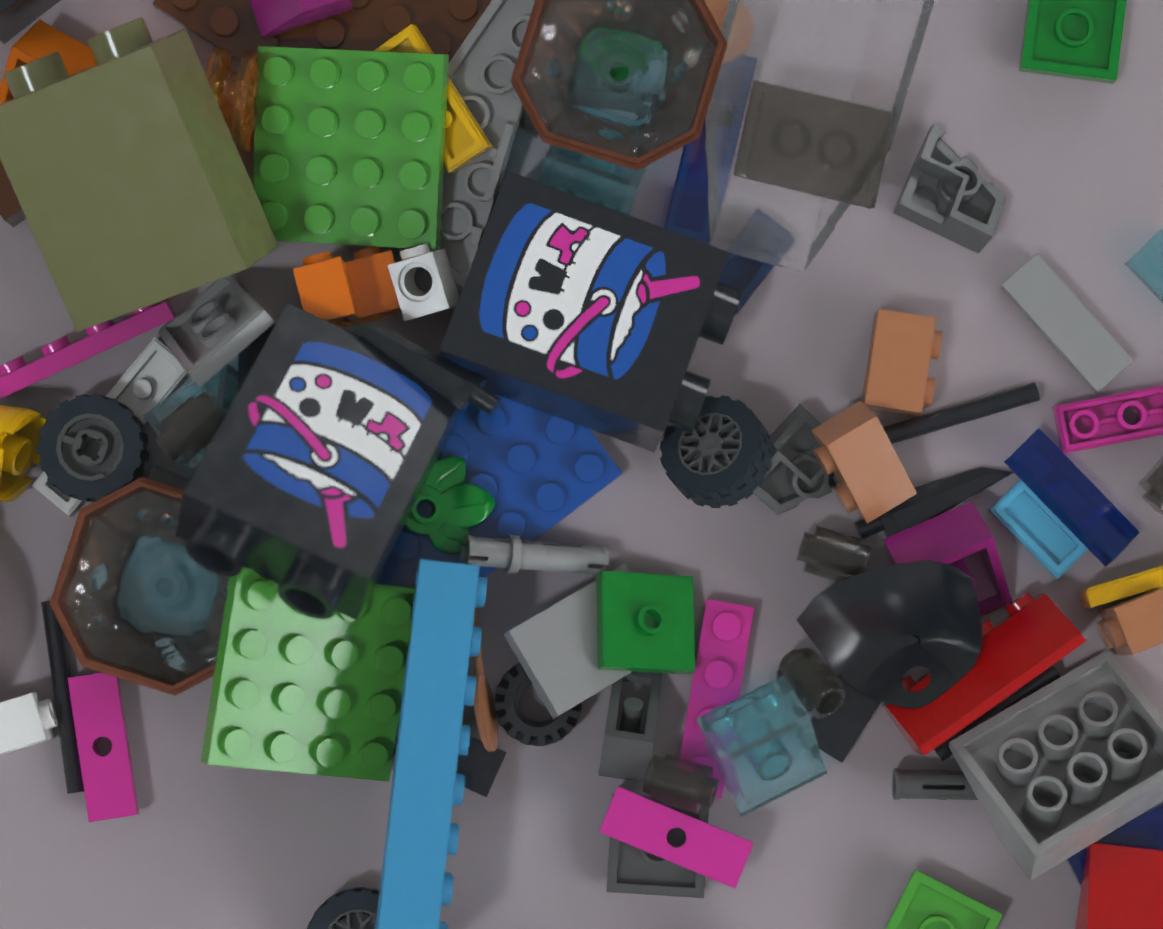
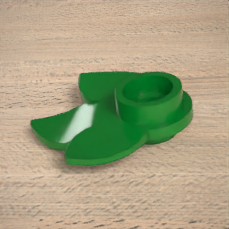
M448 457L436 461L404 525L413 533L426 535L437 550L447 554H460L461 545L468 546V544H463L464 536L470 535L468 527L477 525L485 520L495 507V500L487 491L474 484L464 483L466 463L465 459L461 457ZM420 501H426L431 505L432 514L429 518H422L417 513V504Z

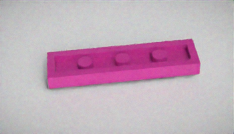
M169 298L130 312V316L115 323L111 319L85 329L87 336L72 343L69 342L67 335L40 347L43 356L26 363L22 355L0 365V399L173 320L176 317V313Z
M706 599L695 661V672L692 678L673 789L675 791L722 799L754 607Z

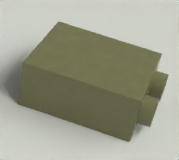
M140 17L87 39L97 62L94 66L68 75L61 56L56 51L3 73L13 99L0 104V160L76 332L246 270L279 247L186 28L153 41L143 17Z

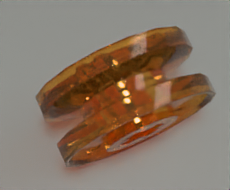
M215 47L209 56L205 75L228 129H231L238 152L250 153L254 148V130L257 122L258 107H255V103L260 89V78L257 70V58H260V52L246 50L242 55L237 71H234L229 49Z

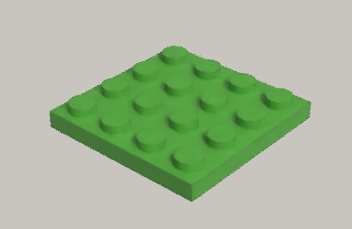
M258 46L252 185L276 241L412 248L427 243L429 250L441 249L449 55Z
M243 567L238 576L229 577L201 762L215 766L389 782L400 716L409 639H411V618L416 588L375 583L357 620L337 611L329 619H315L303 615L288 606L278 594L279 584L260 576L251 568Z

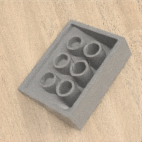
M1109 649L949 742L951 752L1001 843L1030 881L1163 801V716Z

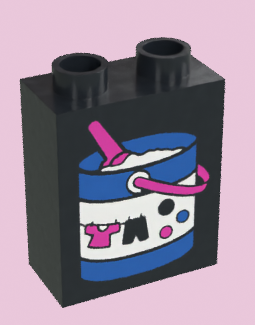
M507 171L439 349V356L487 378L483 388L493 394L655 452L666 426L688 434L692 433L711 379L687 371L698 337L723 345L737 310L742 290L719 282L729 254L728 251Z
M287 303L183 492L176 537L187 541L185 549L188 555L197 564L213 573L234 577L241 573L243 567L251 568L260 576L279 584L278 594L280 598L292 609L303 615L315 619H329L337 611L357 620L453 429L459 408L452 405V402L364 338Z

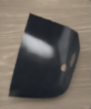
M931 560L893 564L868 570L837 581L814 597L797 619V622L818 650L850 686L870 698L903 708H921L939 698L974 667L982 646L981 617L973 578L953 565ZM911 634L917 635L921 640L919 644L913 646H905L904 644L905 637ZM917 666L927 668L931 673V680L924 689L918 692H908L902 687L901 680L906 671Z

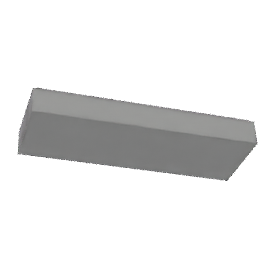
M1038 253L1000 286L1095 394L1134 361Z

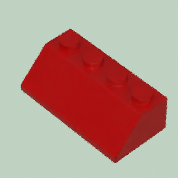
M1028 591L1005 607L1009 616L993 626L989 619L981 624L982 646L974 667L939 698L917 709L898 707L888 703L882 705L915 753L925 756L1086 642L1081 632L1045 593L1038 594L1033 598ZM929 671L915 682L909 675L901 680L902 687L908 692L921 691L929 684L931 673Z

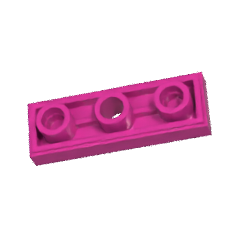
M1163 385L1052 407L1061 454L1163 435ZM1125 408H1131L1136 412L1137 421L1134 425L1127 424L1124 421L1123 411Z
M105 673L68 678L89 822L138 815L139 807L119 678ZM102 737L108 738L112 744V749L107 755L101 754L97 748V743Z
M620 786L616 788L599 830L602 834L735 889L754 845V842ZM672 828H680L685 832V840L678 846L671 845L667 841V833Z

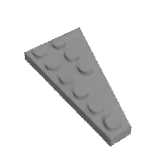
M492 0L449 62L448 76L493 146L455 173H449L444 165L441 249L445 248L454 281L462 287L494 207L524 109L510 80L535 0Z

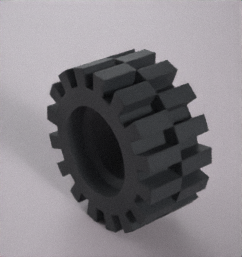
M520 663L514 665L504 674L495 692L494 706L500 725L509 736L526 745L546 746L562 740L575 727L581 713L582 702L554 719L552 716L544 721L528 719L520 709L519 699L522 691L532 682Z

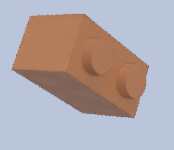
M878 309L876 311L862 395V402L870 410L918 417L922 414L923 406L931 407L935 390V378L928 377L930 358H939L943 334L942 331L935 330L936 317Z
M862 401L811 430L819 444V447L813 450L814 455L827 475L834 472L840 484L834 488V492L848 514L855 510L866 523H869L917 494L877 415Z
M1163 587L1137 594L1099 610L1102 618L1101 621L1096 622L1099 635L1107 649L1114 647L1116 655H1133L1163 643Z

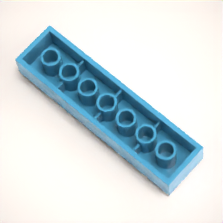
M420 559L417 562L414 585L416 590L411 618L412 631L405 665L375 929H448L446 922L439 920L441 905H451L454 876L451 872H445L447 855L456 856L459 826L457 823H451L453 805L462 806L465 776L463 774H456L458 755H468L471 726L462 725L464 705L473 706L476 687V676H467L469 656H479L482 627L473 626L475 608H482L485 605L487 578L478 577L480 566L425 559Z

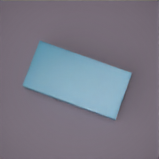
M1022 477L988 510L1055 580L1059 579L1092 546L1025 477Z

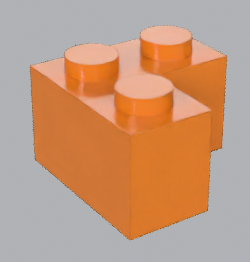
M375 246L354 252L355 260L344 262L340 256L332 258L330 252H323L303 258L304 266L293 268L303 311L342 329L349 327L345 323L359 325L402 313L387 266L396 263L395 256L391 250L383 252L382 247Z

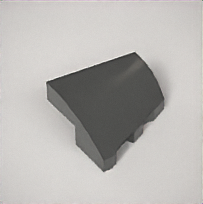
M933 124L912 165L893 213L979 254L993 237L1006 198L993 183L985 181L980 176L977 166L967 155L960 159L941 139L946 132L941 127Z
M801 404L770 435L769 442L773 446V454H771L770 458L772 465L770 471H767L764 477L765 481L753 491L754 495L777 515L796 508L804 499L810 497L818 499L832 493L830 487L839 484L834 472L829 475L825 473L813 452L815 448L819 447V444L811 430L822 423Z

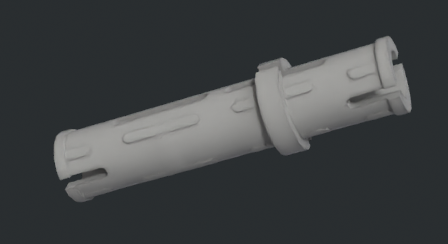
M508 534L505 539L465 535L463 544H468V546L461 545L462 564L503 568L505 573L515 574L519 569L596 575L600 571H607L606 567H601V565L608 566L609 551L606 545L521 540L519 535Z

